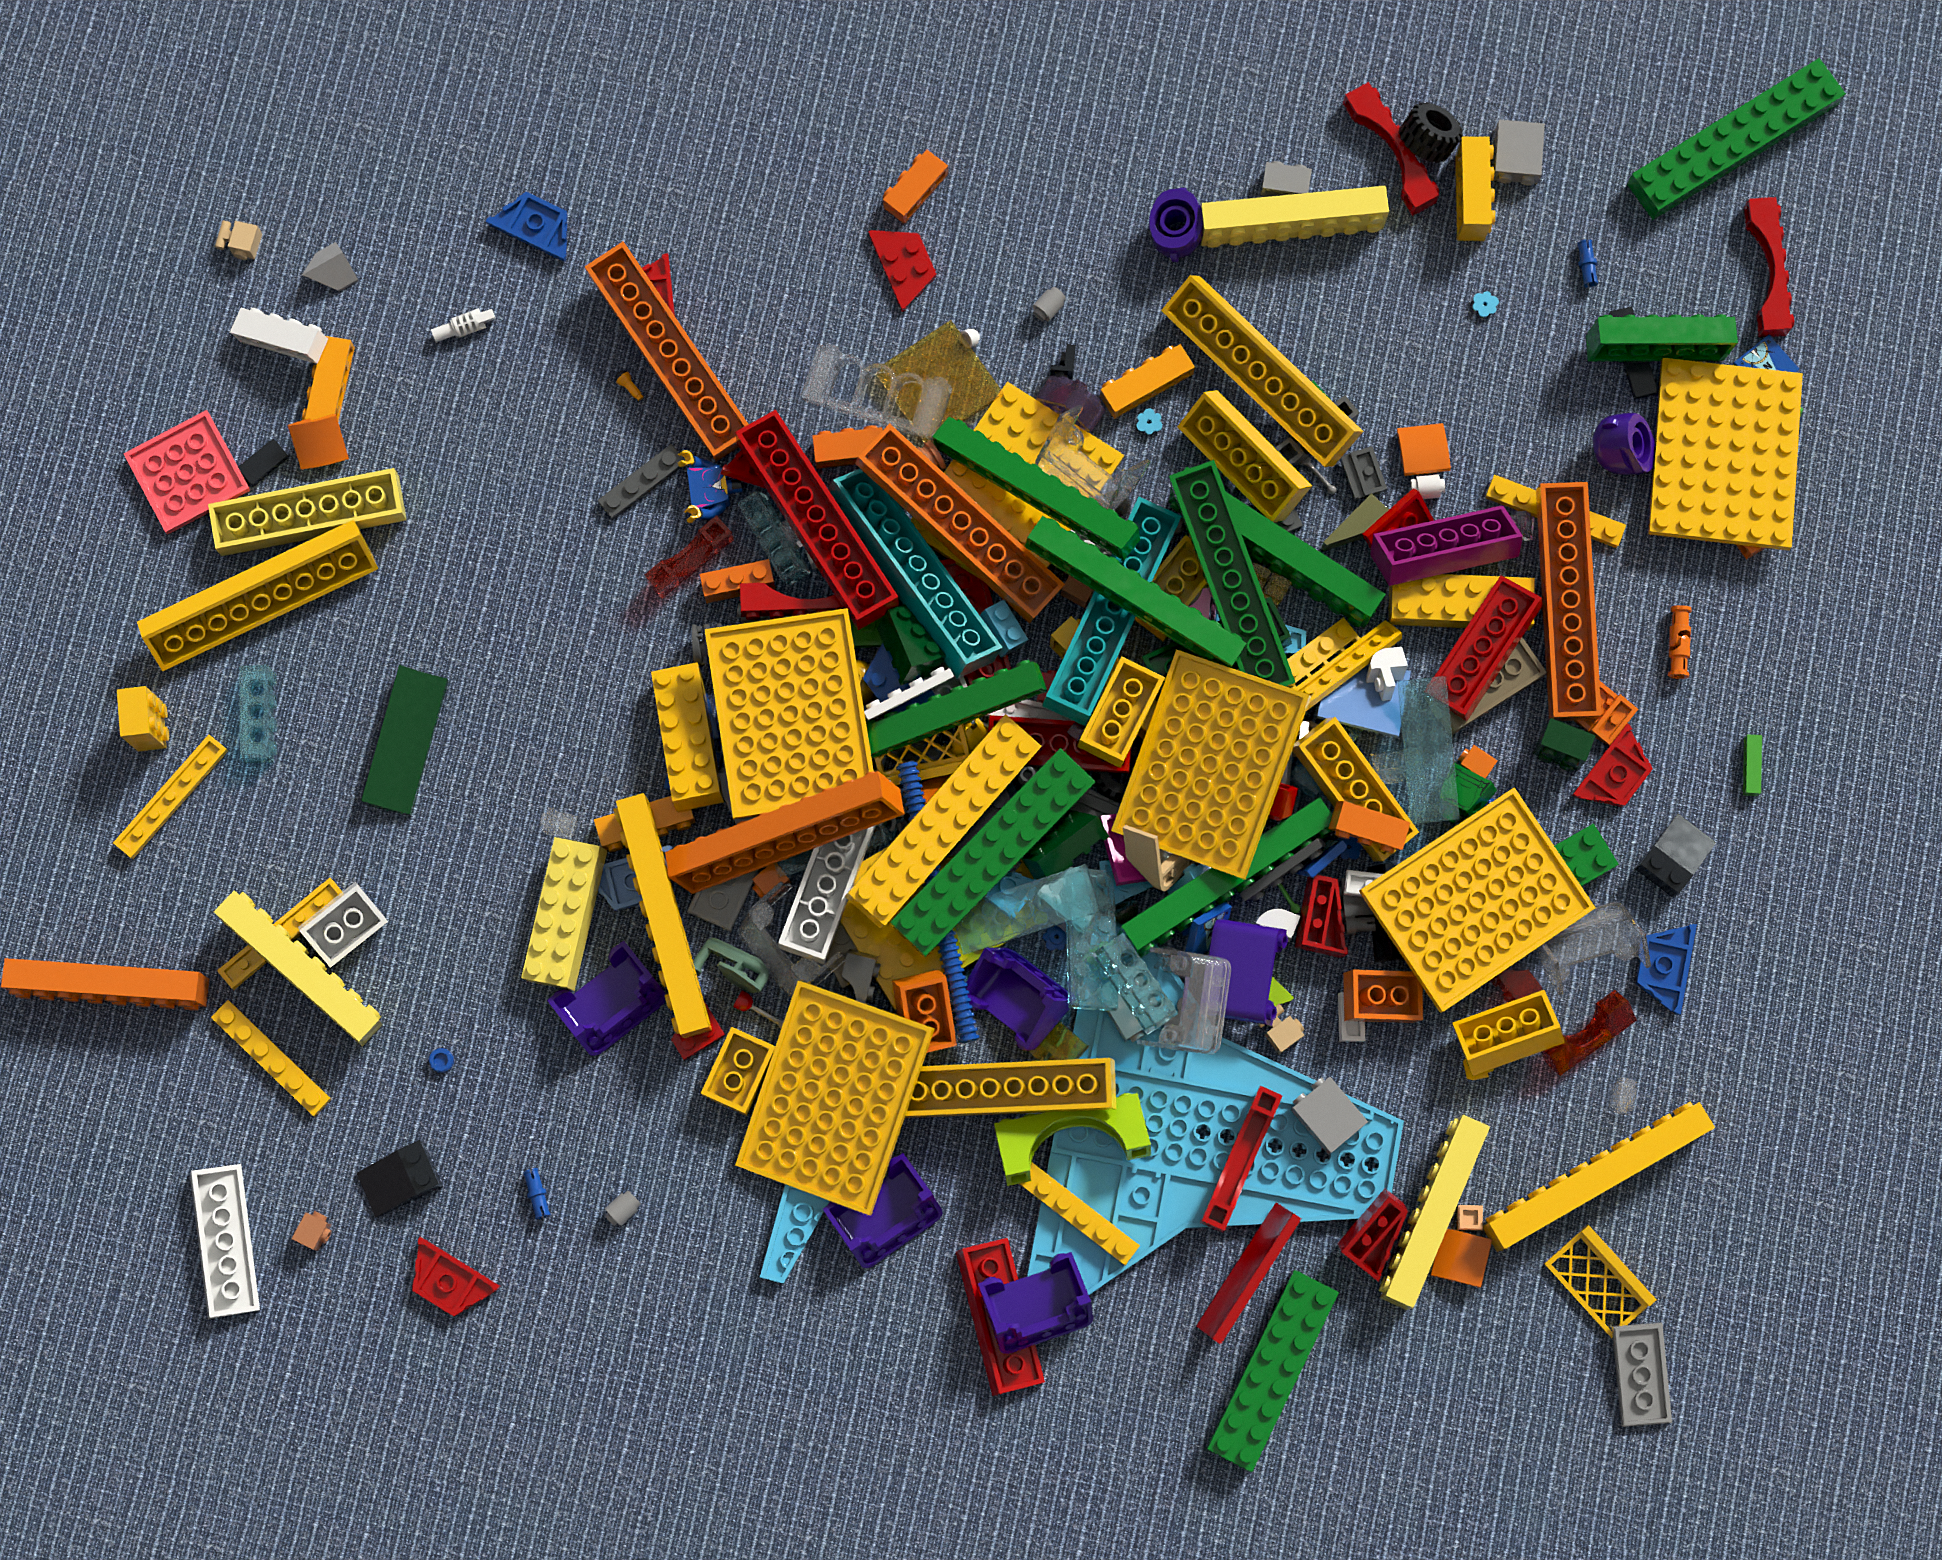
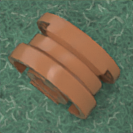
M930 440L924 443L922 448L917 447L941 471L946 469L941 454Z

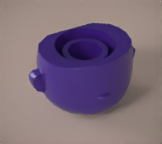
M1184 187L1162 192L1154 202L1149 215L1148 228L1153 245L1160 254L1171 258L1173 263H1179V258L1191 255L1203 238L1201 206L1194 194L1187 191V188ZM1176 222L1186 223L1180 230L1172 231L1168 229L1171 224Z
M1637 413L1615 414L1602 419L1597 425L1593 434L1592 444L1596 459L1603 469L1617 475H1639L1648 473L1652 469L1655 457L1654 438L1648 423L1641 415Z

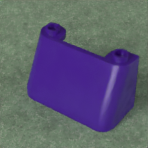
M1217 919L1211 938L1201 1004L1202 1013L1207 1016L1272 1026L1277 1015V1008L1268 999L1275 953H1279L1283 948H1286L1288 943L1287 930Z
M624 940L610 950L608 960L611 965L574 994L568 989L558 990L547 1000L591 1056L604 1052L659 1009L666 1001V993Z
M985 947L966 981L968 984L966 990H969L967 995L968 998H971L969 1004L973 1006L972 1010L986 1009L1016 1033L1014 1037L1017 1042L1016 1045L1024 1051L1035 1050L1071 1009L1076 999L1070 992L1023 956L1009 948Z
M904 1153L890 1160L886 1171L888 1176L883 1180L872 1215L864 1214L832 1201L823 1208V1211L863 1268H870L936 1223L943 1214L934 1195Z
M1072 1252L1055 1255L1049 1264L1050 1269L1007 1284H1003L1001 1279L989 1277L983 1282L978 1283L1001 1353H1012L1083 1329L1093 1322L1091 1300Z

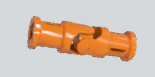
M1684 605L1670 607L1672 613V626L1669 629L1671 668L1668 676L1672 679L1689 678V672H1687L1691 641L1689 613H1691L1692 609Z

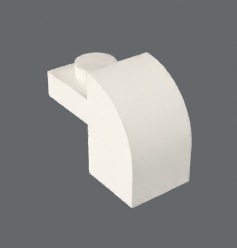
M1402 647L1379 650L1371 659L1366 682H1374L1375 690L1379 692L1382 701L1391 700L1396 687L1394 681L1403 680L1408 664Z
M1272 909L1263 913L1255 924L1286 929L1289 942L1301 916L1284 909Z

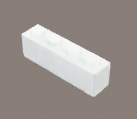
M240 308L230 331L242 343L318 364L328 341V338L321 332L322 329L313 324L305 326L291 318L289 321L283 320L279 315L274 313L266 315L256 308H251L250 310Z

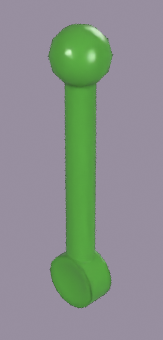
M1280 884L1278 888L1290 904V911L1297 914L1300 911V906L1293 902L1283 885Z

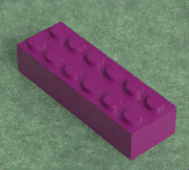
M1502 505L1373 534L1370 555L1388 585L1392 586L1519 557L1523 535Z

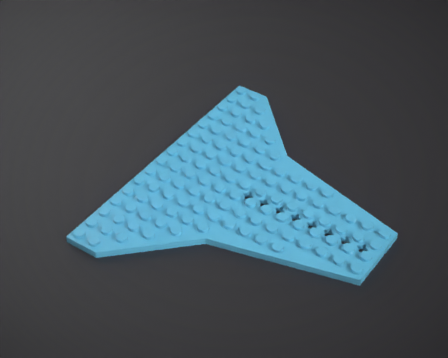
M1095 915L1089 947L1095 946L1098 942H1104L1107 948L1113 951L1112 956H1110L1112 964L1109 967L1102 966L1098 970L1095 969L1094 965H1089L1086 962L1068 1060L1111 1058L1115 1060L1116 1097L1124 1093H1138L1151 1144V1156L1127 1161L1122 1147L1107 1133L1091 1127H1070L1054 1133L1047 1174L1140 1246L1124 1266L1041 1202L1027 1276L1050 1269L1049 1264L1055 1255L1072 1252L1088 1295H1090L1184 1229L1208 1228V1226L1201 1224L1200 1221L1260 1085L1283 1096L1257 1152L1227 1226L1261 1225L1276 1202L1302 1218L1300 1222L1354 1220L1360 1218L1385 1188L1392 1193L1403 1120L1345 1094L1367 1119L1368 1123L1330 1154L1329 1159L1321 1162L1320 1158L1316 1157V1153L1321 1152L1323 1148L1291 1111L1295 1106L1293 1101L1302 1093L1306 1096L1313 1091L1311 1086L1316 1080L1221 1037L1207 1016L1202 1013V1009L1157 944L1152 948L1153 951L1145 957L1140 958L1138 955L1132 959L1117 937L1121 926L1128 921ZM1138 965L1167 1012V1018L1170 1011L1178 1013L1177 1003L1181 997L1184 998L1182 1008L1185 1010L1190 1009L1192 1003L1196 1004L1194 1012L1187 1016V1019L1193 1022L1183 1044L1161 1035L1165 1024L1155 1030L1151 1027L1143 1031L1145 1036L1133 1043L1131 1040L1125 1042L1095 994L1096 989ZM1202 1125L1206 1126L1207 1131H1210V1135L1205 1136L1204 1139H1201L1200 1135L1196 1133V1129H1201ZM1226 1130H1229L1230 1135L1234 1136V1139L1229 1140L1228 1144L1224 1143V1139L1220 1138V1134H1224ZM1274 1139L1278 1140L1279 1145H1282L1281 1150L1278 1149L1276 1153H1273L1272 1149L1268 1147V1143H1272ZM1298 1144H1301L1302 1149L1306 1150V1153L1301 1154L1300 1158L1296 1157V1153L1292 1152V1148H1296ZM1346 1153L1350 1154L1351 1159H1354V1162L1350 1163L1348 1167L1344 1166V1162L1340 1161V1157H1344ZM1370 1158H1373L1374 1163L1378 1164V1167L1373 1168L1372 1171H1368V1167L1364 1166V1162L1369 1161Z

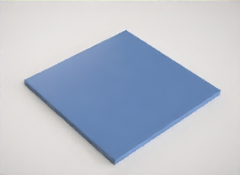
M1338 653L1330 657L1328 662L1337 657ZM1370 663L1320 701L1317 714L1319 719L1325 720L1326 718L1336 717L1340 724L1398 738L1411 671L1406 670L1403 680L1394 681L1396 687L1391 700L1388 701L1381 700L1379 692L1375 690L1374 682H1366Z

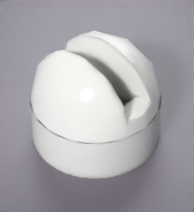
M967 329L960 333V342L966 349H970L978 344L980 339L978 331Z

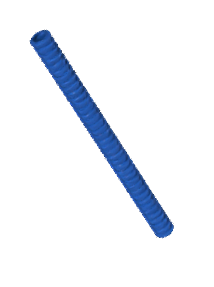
M914 761L902 763L896 767L900 771L898 777L902 780L900 785H903L901 791L905 793L903 799L907 802L905 807H908L906 813L910 815L908 818L909 822L926 803V799H923L925 794L921 791L923 785L919 783L921 781V777H918L920 772L916 769L918 763ZM937 865L924 880L923 887L940 872L941 865ZM952 930L937 946L940 948L938 954H941L939 959L943 962L941 968L945 970L943 974L947 978L949 998H951L950 1004L953 1006L952 1013L955 1015L953 1017V1020H956L954 1026L958 1028L956 1035L960 1037L958 1043L962 1044L976 1041L980 1037L976 1035L978 1028L974 1026L976 1020H973L974 1013H971L973 1006L969 1004L971 998H968L967 995L969 994V990H966L968 984L964 982L966 976H963L962 973L964 972V968H961L963 962L959 960L961 954L957 951L959 950V946H956L958 940L954 938L956 931Z

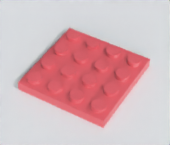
M207 410L124 453L128 464L167 535L208 514V504L236 499L251 491Z

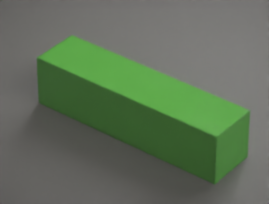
M1747 734L1744 737L1743 795L1759 796L1761 794L1762 735Z

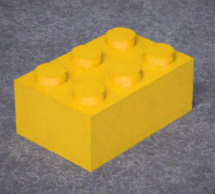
M146 686L117 689L120 737L138 752L166 748V741H169V730L167 726L165 727L164 718H167L168 715L166 704H163L160 698Z
M731 1027L701 1091V1095L747 1116L766 1076L775 1046Z

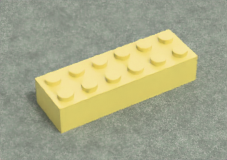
M554 837L521 976L522 979L575 991L607 855V850L601 846Z

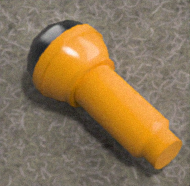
M626 370L617 372L615 376L616 383L625 387L634 398L640 401L644 396L632 382L630 373Z

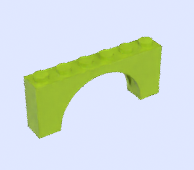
M1124 1093L1116 1097V1109L1030 1113L1022 1118H1007L994 1123L1007 1186L1031 1181V1162L1038 1147L1052 1134L1070 1127H1091L1107 1133L1122 1147L1127 1161L1151 1156V1144L1138 1093Z

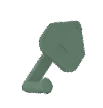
M714 937L704 943L693 960L697 975L702 974L701 968L711 953L734 963L735 965L732 967L719 962L717 967L728 981L750 993L761 992L769 978V971L761 959ZM745 968L759 974L755 981L747 977L748 974L743 972Z

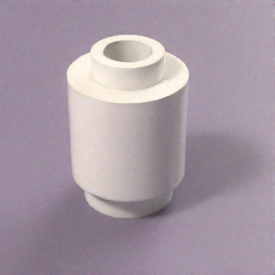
M1439 475L1416 476V479L1410 480L1411 490L1414 488L1419 491L1423 499L1441 498V493H1445L1444 479H1440Z

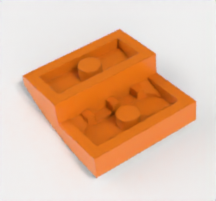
M334 413L314 420L308 418L287 425L301 470L349 459L337 416Z
M1443 423L1397 428V439L1401 451L1400 460L1404 476L1451 471Z
M1600 681L1601 716L1597 720H1575L1574 722L1587 732L1596 735L1595 738L1609 746L1637 712L1638 708L1621 694H1615Z
M1447 1229L1434 1258L1430 1275L1481 1288L1492 1239Z

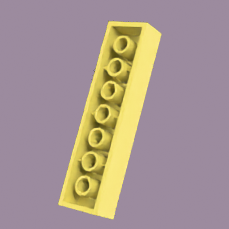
M1386 186L1201 203L1203 219L1201 246L1215 248L1221 244L1229 243L1230 245L1237 246L1253 241V243H1263L1271 239L1286 241L1292 237L1308 239L1313 235L1330 237L1335 235V233L1352 235L1358 231L1365 230L1370 233L1378 232L1384 228L1389 214Z
M394 468L208 504L215 549L221 556L313 539L351 520L355 521L359 529L407 520L400 479Z
M233 891L214 911L216 916L363 1047L382 1026L379 1020L381 1018L379 1013L370 1005L367 1007L361 1004L363 1000L353 989L349 991L344 989L345 984L335 973L332 972L330 975L326 973L327 968L317 957L314 956L312 959L308 957L309 952L299 941L296 940L293 943L289 940L291 936L280 924L276 927L271 924L273 922L271 917L262 908L257 911L254 908L255 904L244 892L239 895L236 891Z
M1465 1115L1450 1121L1445 1133L1449 1135L1448 1139L1441 1143L1436 1153L1439 1160L1435 1165L1431 1166L1426 1178L1430 1180L1428 1186L1426 1185L1425 1188H1422L1418 1195L1417 1201L1420 1202V1205L1411 1212L1407 1222L1411 1226L1406 1233L1403 1232L1398 1246L1401 1247L1399 1254L1393 1255L1388 1266L1391 1269V1273L1386 1278H1383L1379 1287V1291L1382 1292L1381 1299L1405 1310L1414 1308L1490 1126Z

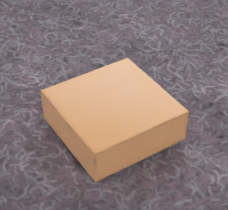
M1457 1205V1230L1482 1231L1483 1206Z

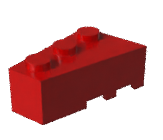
M1318 874L1313 878H1307L1295 948L1338 958L1348 955L1344 938L1345 928L1341 917L1342 907L1338 879Z
M1385 1188L1337 1243L1344 1255L1378 1282L1382 1276L1381 1272L1386 1260L1388 1261L1393 1243L1397 1239L1408 1213L1404 1203Z

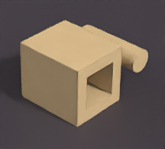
M223 220L215 248L224 250L225 243L229 242L228 247L234 257L241 260H247V258L255 259L262 237L259 227L235 221L233 230L229 231L231 223Z
M1277 1004L1275 1006L1277 1008L1276 1018L1271 1026L1272 1029L1265 1034V1037L1278 1055H1280L1304 1037L1302 1032L1304 1028L1298 1019L1295 1018L1293 1020L1291 1016L1281 1022L1277 1016L1283 1013L1284 1009L1280 1004ZM1258 1024L1260 1028L1265 1026L1263 1024Z

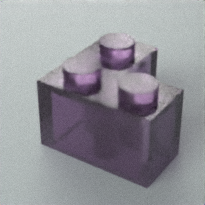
M1050 376L1036 397L1041 404L1049 407L1057 414L1064 415L1071 423L1076 424L1087 432H1092L1106 411L1100 404L1101 400L1087 390L1088 387L1085 383L1077 379L1072 381L1064 376L1061 378Z

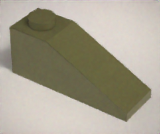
M1371 493L1323 542L1321 549L1327 551L1363 539L1362 534L1389 509Z

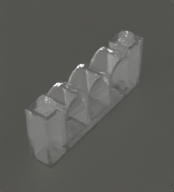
M826 343L825 346L820 344L817 346L800 397L805 402L876 424L887 426L890 423L899 431L933 441L932 436L940 428L953 388L947 383V379L935 376L934 379L927 377L926 382H924L915 373L906 372L896 376L891 368L885 364L875 363L866 367L860 358L853 354L843 355L838 346ZM847 364H857L860 366L861 372L852 401L847 402L831 397L840 369ZM878 373H887L891 377V385L882 412L861 406L871 377ZM909 382H917L921 385L922 392L913 420L910 421L891 415L901 387Z

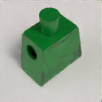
M1453 763L1440 794L1441 801L1448 807L1442 817L1446 821L1455 824L1460 814L1470 817L1481 810L1497 791L1493 782Z

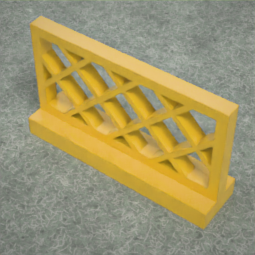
M964 724L958 726L955 734L947 730L942 732L952 738L946 749L934 742L938 735L936 734L932 739H923L929 743L923 753L910 744L905 746L906 749L900 758L891 752L876 757L877 770L895 785H900L902 780L898 777L900 771L896 767L899 764L906 763L902 759L907 751L910 750L920 757L916 769L920 772L918 777H921V780L952 774L971 753ZM954 740L963 745L965 754L956 756L948 750ZM931 745L943 752L937 760H932L925 755ZM885 755L897 761L893 769L884 770L882 760Z
M1588 1224L1544 1263L1611 1338H1613L1612 1331L1605 1324V1313L1620 1314V1324L1618 1326L1628 1325L1642 1311L1656 1301V1298ZM1580 1238L1587 1245V1256L1573 1255V1245ZM1570 1248L1569 1255H1562ZM1590 1249L1597 1257L1590 1256ZM1559 1257L1569 1258V1272H1558L1552 1263ZM1572 1258L1587 1259L1586 1274L1572 1273ZM1590 1259L1601 1260L1604 1263V1275L1589 1274ZM1607 1268H1608L1614 1275H1607ZM1562 1275L1569 1276L1568 1282L1562 1277ZM1572 1276L1586 1277V1291H1577L1572 1288ZM1589 1277L1604 1278L1603 1292L1589 1291ZM1607 1278L1618 1279L1621 1282V1293L1606 1292ZM1624 1287H1625L1631 1294H1624ZM1579 1294H1585V1301ZM1589 1294L1603 1295L1602 1310L1591 1309L1588 1305ZM1606 1296L1621 1297L1620 1311L1606 1310ZM1624 1297H1634L1641 1304L1634 1312L1623 1311ZM1595 1312L1602 1313V1320ZM1623 1314L1629 1315V1316L1623 1321Z

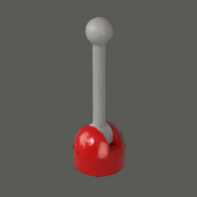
M741 991L733 1005L735 1009L743 1012L752 1009L778 1024L780 1029H782L784 1020L781 1021L753 1005L752 997L747 992Z

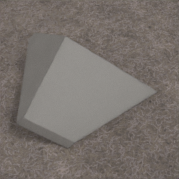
M336 242L315 253L302 274L336 289L338 292L359 281Z

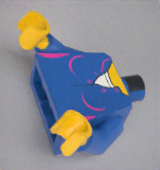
M684 450L678 455L683 456L685 461L681 460L677 463L680 467L689 465L687 467L692 505L684 513H691L692 516L687 519V522L692 523L696 519L714 520L726 510V507L730 506L729 494L742 492L741 480H727V477L721 474L722 468L720 465L693 456L691 452Z

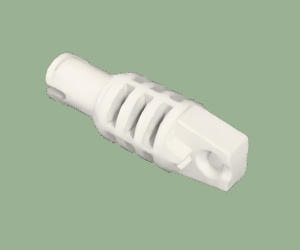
M478 308L453 317L450 323L431 329L436 342L455 335L460 338L486 328L485 323L494 320L495 315L492 309L480 312Z

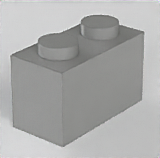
M1279 161L1266 162L1261 197L1308 193L1312 169L1299 164L1289 166Z

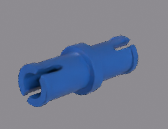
M1586 239L1577 243L1580 256L1578 265L1582 269L1583 286L1587 288L1589 284V288H1592L1599 284L1596 274L1597 259L1594 258L1592 240L1588 239V243H1586Z
M533 1168L531 1173L529 1169L524 1171L523 1175L529 1191L527 1197L531 1199L535 1219L539 1220L542 1219V1213L544 1218L549 1217L551 1213L545 1198L547 1192L542 1187L538 1168Z

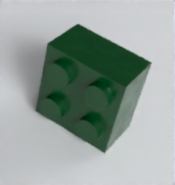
M1550 718L1541 730L1533 754L1538 756L1537 758L1542 762L1551 763L1552 761L1559 764L1560 768L1565 771H1578L1586 762L1596 735Z

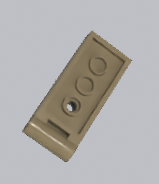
M1522 637L1467 722L1426 695L1423 697L1451 736L1539 681L1547 672Z

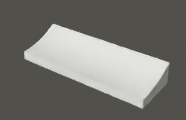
M241 1164L191 1171L190 1180L208 1320L259 1311Z

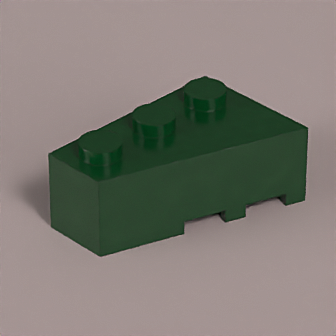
M905 604L887 610L877 630L886 651H890L893 659L891 661L893 668H897L900 676L898 679L900 686L919 678L923 679L931 676L930 673L941 666L946 655Z
M1069 810L1022 860L1033 878L1051 882L1073 865V859L1082 852L1085 855L1092 851L1090 846L1100 839L1105 841L1110 836L1098 816Z

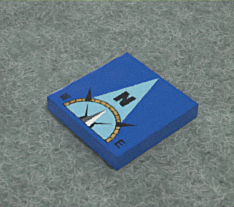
M1770 335L1766 336L1732 364L1733 366L1795 373L1799 370L1798 366Z
M1327 837L1324 840L1327 846L1322 849L1323 854L1314 861H1311L1309 858L1302 863L1304 868L1297 872V874L1311 878L1315 877L1346 850L1348 846L1343 840Z
M1227 902L1192 920L1184 953L1188 960L1191 961L1210 950L1212 932L1216 920H1229L1232 906Z

